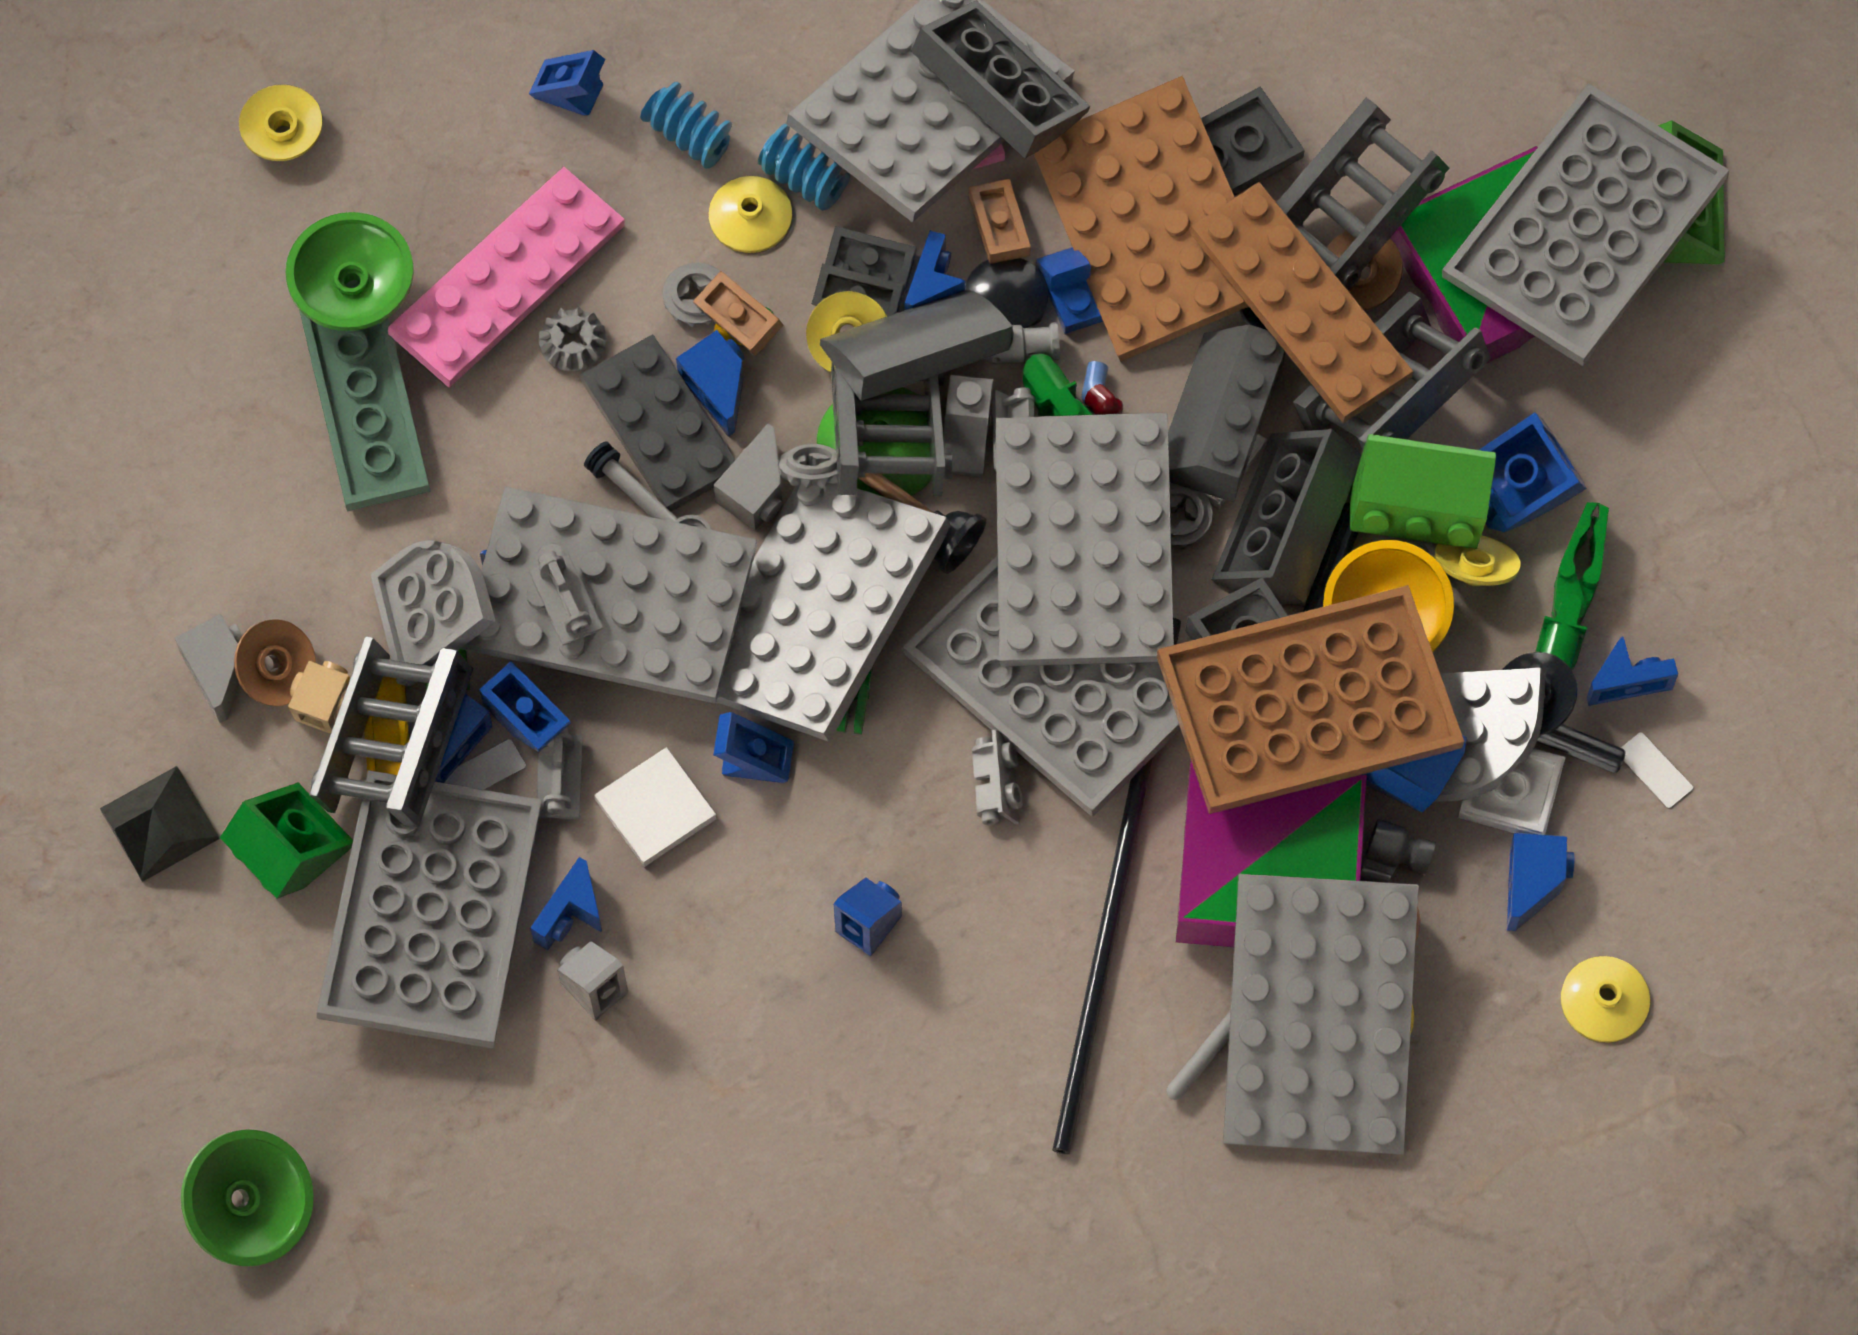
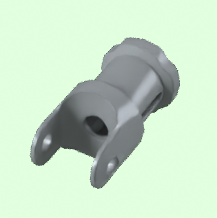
M1057 322L1050 323L1049 327L1026 329L1022 325H1012L1009 350L988 357L986 361L991 364L1024 362L1025 358H1030L1032 355L1040 353L1051 356L1053 360L1060 359Z

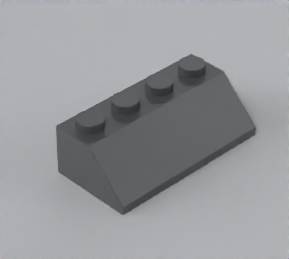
M1248 324L1204 333L1168 431L1169 482L1224 500L1235 501L1286 355L1284 349L1268 330Z
M1332 429L1271 433L1211 580L1218 585L1237 591L1263 578L1280 605L1305 604L1354 482L1362 454Z

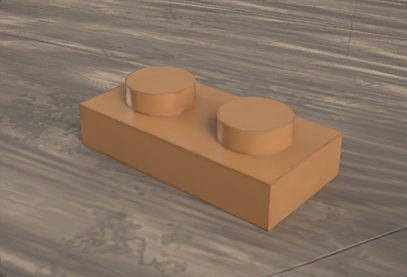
M1010 179L970 186L968 196L989 264L1030 256L1031 245Z
M722 271L714 277L693 301L698 309L754 356L784 326L779 318Z

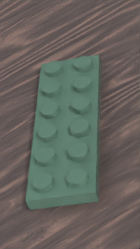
M352 280L346 286L348 288H355L360 282ZM299 310L346 510L352 511L431 492L394 339L388 335L389 319L387 318L383 322L366 329L340 331L318 325Z

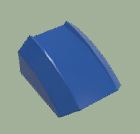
M1536 412L1479 449L1496 453L1489 508L1485 523L1490 529L1507 532L1549 512L1587 489L1583 479L1555 435Z
M1462 735L1464 744L1461 749L1362 774L1366 775V786L1419 812H1424L1439 797L1464 755L1467 737Z

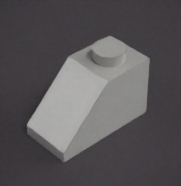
M950 375L943 442L944 453L952 454L953 475L983 478L992 409L993 379Z
M768 423L714 484L715 502L754 531L763 521L768 523L773 520L783 504L775 428Z
M221 614L175 637L180 654L219 723L228 719L240 684L235 672L234 657L238 642L243 636L236 624L228 627Z
M592 941L582 949L579 946L573 948L560 961L561 967L557 969L560 983L594 1020L598 1019L628 993L623 964Z

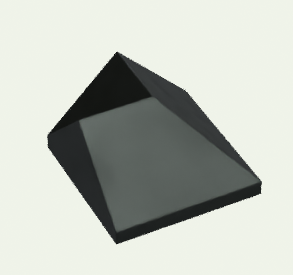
M177 766L100 808L142 882L219 840L218 834Z

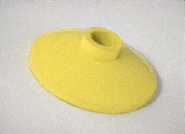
M274 85L258 91L245 103L239 117V130L245 145L257 156L271 161L292 160L308 152L319 139L323 125L321 110L316 100L305 90L291 85ZM280 126H287L290 128L288 131L283 133L276 132L277 128H279Z
M744 176L729 181L716 192L709 207V222L716 238L726 247L742 253H758L776 246L787 235L792 223V206L785 191L773 181L758 176ZM753 204L757 206V209L752 212H747L743 209V207L745 205Z
M844 291L826 297L814 308L808 319L806 339L810 353L820 366L831 372L832 361L820 346V339L839 333L840 329L846 324L857 327L887 317L886 313L875 300L862 293Z
M1482 535L1477 549L1437 544L1434 554L1435 559L1448 575L1471 586H1495L1508 583L1516 578L1521 566L1520 559L1513 549L1496 539Z
M1599 956L1579 963L1570 971L1562 987L1561 1006L1567 1021L1579 1034L1593 1041L1612 1043L1632 1036L1641 1028L1649 1012L1650 993L1644 978L1632 965L1618 958ZM1609 988L1615 993V999L1611 1001L1604 1000L1600 996L1599 991Z

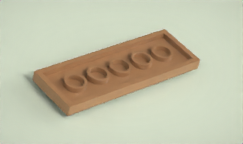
M1260 182L1191 226L1190 234L1342 423H1345L1412 378L1413 370Z

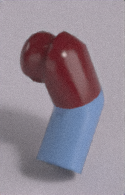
M1091 361L1087 366L1082 390L1083 403L1095 415L1122 414V401L1105 387L1108 366L1102 362Z

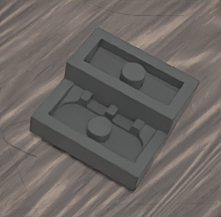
M835 226L825 264L822 263L811 304L817 306L823 299L832 294L853 291L871 297L882 307L887 316L898 313L916 256V246Z

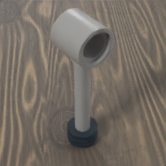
M609 442L600 443L587 456L584 462V467L587 470H590L598 479L605 475L609 477L650 517L711 530L708 522L700 516L685 515L677 518L618 463L620 453Z

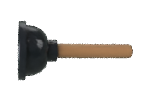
M866 473L865 478H859L885 498L947 517L951 526L934 556V559L939 563V569L946 574L951 573L962 564L984 532L986 518L978 513L973 516L962 511L950 512L947 515H944L939 510L933 512L882 474Z

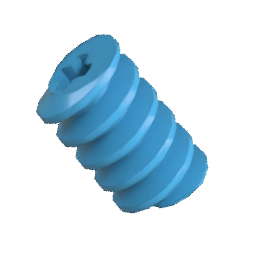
M678 81L672 83L668 88L663 87L656 91L644 105L640 115L643 122H650L651 127L655 131H663V135L668 141L676 140L677 147L682 151L689 150L690 157L693 160H701V164L705 169L714 166L727 150L730 141V135L728 134L731 130L732 122L725 120L722 124L716 126L719 118V112L716 110L704 117L703 114L707 107L706 102L699 101L691 107L694 93L687 91L679 98L678 94L682 86Z
M783 124L764 144L758 157V165H761L762 171L766 174H775V179L781 184L788 183L789 189L793 192H801L802 198L808 202L815 201L816 207L820 210H828L845 190L850 180V173L841 175L842 167L836 162L830 167L827 166L829 157L823 152L815 158L813 155L816 147L812 143H808L803 149L800 148L803 136L799 133H796L788 140L787 136L790 126Z

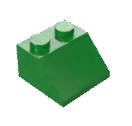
M299 782L243 801L220 836V839L231 849L233 855L245 864L260 880L262 886L271 892L276 899L307 887L347 853L353 844V839L309 795Z

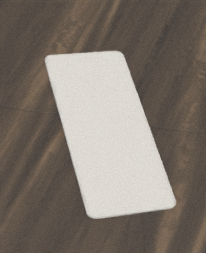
M1638 733L1621 747L1626 751L1624 762L1667 808L1672 807L1693 789V786L1643 733Z
M509 739L458 766L445 783L485 790L524 769L526 764L512 740Z

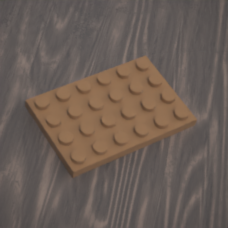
M1183 75L1079 120L1053 142L1034 153L1074 251L1079 250L1090 262V278L1086 279L1120 362L1249 307L1190 234L1193 224L1235 197Z
M1409 585L1160 648L1157 651V659L1209 814L1461 749L1464 744L1462 733Z

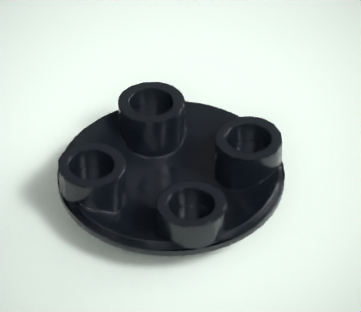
M1017 258L989 264V260H986L971 272L966 281V290L975 291L989 300L1006 317L1011 325H1022L1026 329L1038 324L1043 318L1048 303V286L1040 270L1025 259Z

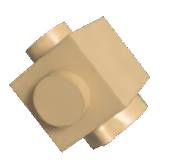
M308 661L304 672H298L295 676L290 690L292 699L288 708L295 721L331 734L350 681V677L347 675L348 671L333 662L324 661L323 665Z

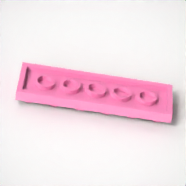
M563 167L388 326V335L450 388L624 227L625 219L568 169Z

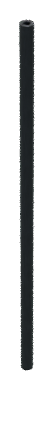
M1173 618L1174 645L1177 644L1181 621L1177 618ZM1153 757L1130 779L1052 1151L1059 1154H1070Z

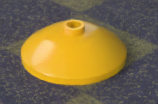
M1380 540L1356 548L1337 564L1326 584L1323 607L1409 585L1432 652H1434L1443 642L1450 629L1454 613V596L1446 572L1428 552L1407 542Z

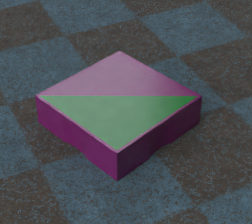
M1537 146L1423 199L1390 237L1400 251L1404 269L1414 285L1419 288L1430 302L1437 317L1438 325L1443 333L1460 342L1472 329L1477 328L1481 330L1491 357L1487 363L1520 348L1535 336L1442 277V269L1536 151Z
M1190 761L1176 943L1234 948L1238 874L1360 881L1366 775H1358L1209 814L1192 761Z

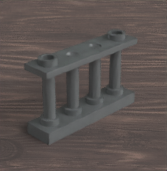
M1367 97L1276 202L1347 290L1356 285L1361 277V271L1426 195L1439 188L1445 178V173L1450 168L1432 150L1421 160L1389 134L1385 129L1391 119ZM1375 143L1411 173L1395 193L1358 163V158L1369 145ZM1348 176L1383 205L1368 225L1364 224L1330 195L1332 188L1342 177ZM1320 208L1356 238L1340 257H1337L1303 228V222L1315 209Z
M1408 292L1375 325L1413 370L1411 379L1417 383L1402 398L1390 392L1375 402L1388 409V411L1373 425L1356 416L1342 423L1311 384L1293 401L1306 431L1323 430L1332 422L1357 436L1362 450L1364 449L1368 434L1408 439L1491 359L1481 330L1477 328L1472 329L1458 342L1431 327L1421 298ZM1419 339L1446 355L1430 370L1402 353Z
M831 362L838 495H856L857 479L865 478L866 473L931 474L933 496L942 497L944 479H951L952 454L944 453L939 386L944 385L945 372L921 380L924 381L925 395L880 394L860 401L836 366ZM861 411L926 412L927 426L864 425L863 420H856V415H861ZM863 442L929 443L930 457L866 456L865 452H858V446H863Z
M365 636L361 650L354 658L353 673L319 769L312 777L309 795L330 813L336 812L341 795L387 803L386 808L403 825L419 828L474 668L457 650L441 648L437 662L433 666L389 660L390 655L373 637ZM383 676L429 683L423 702L419 706L375 698ZM369 716L415 723L409 742L405 745L361 738ZM355 755L401 763L395 782L391 785L348 779Z

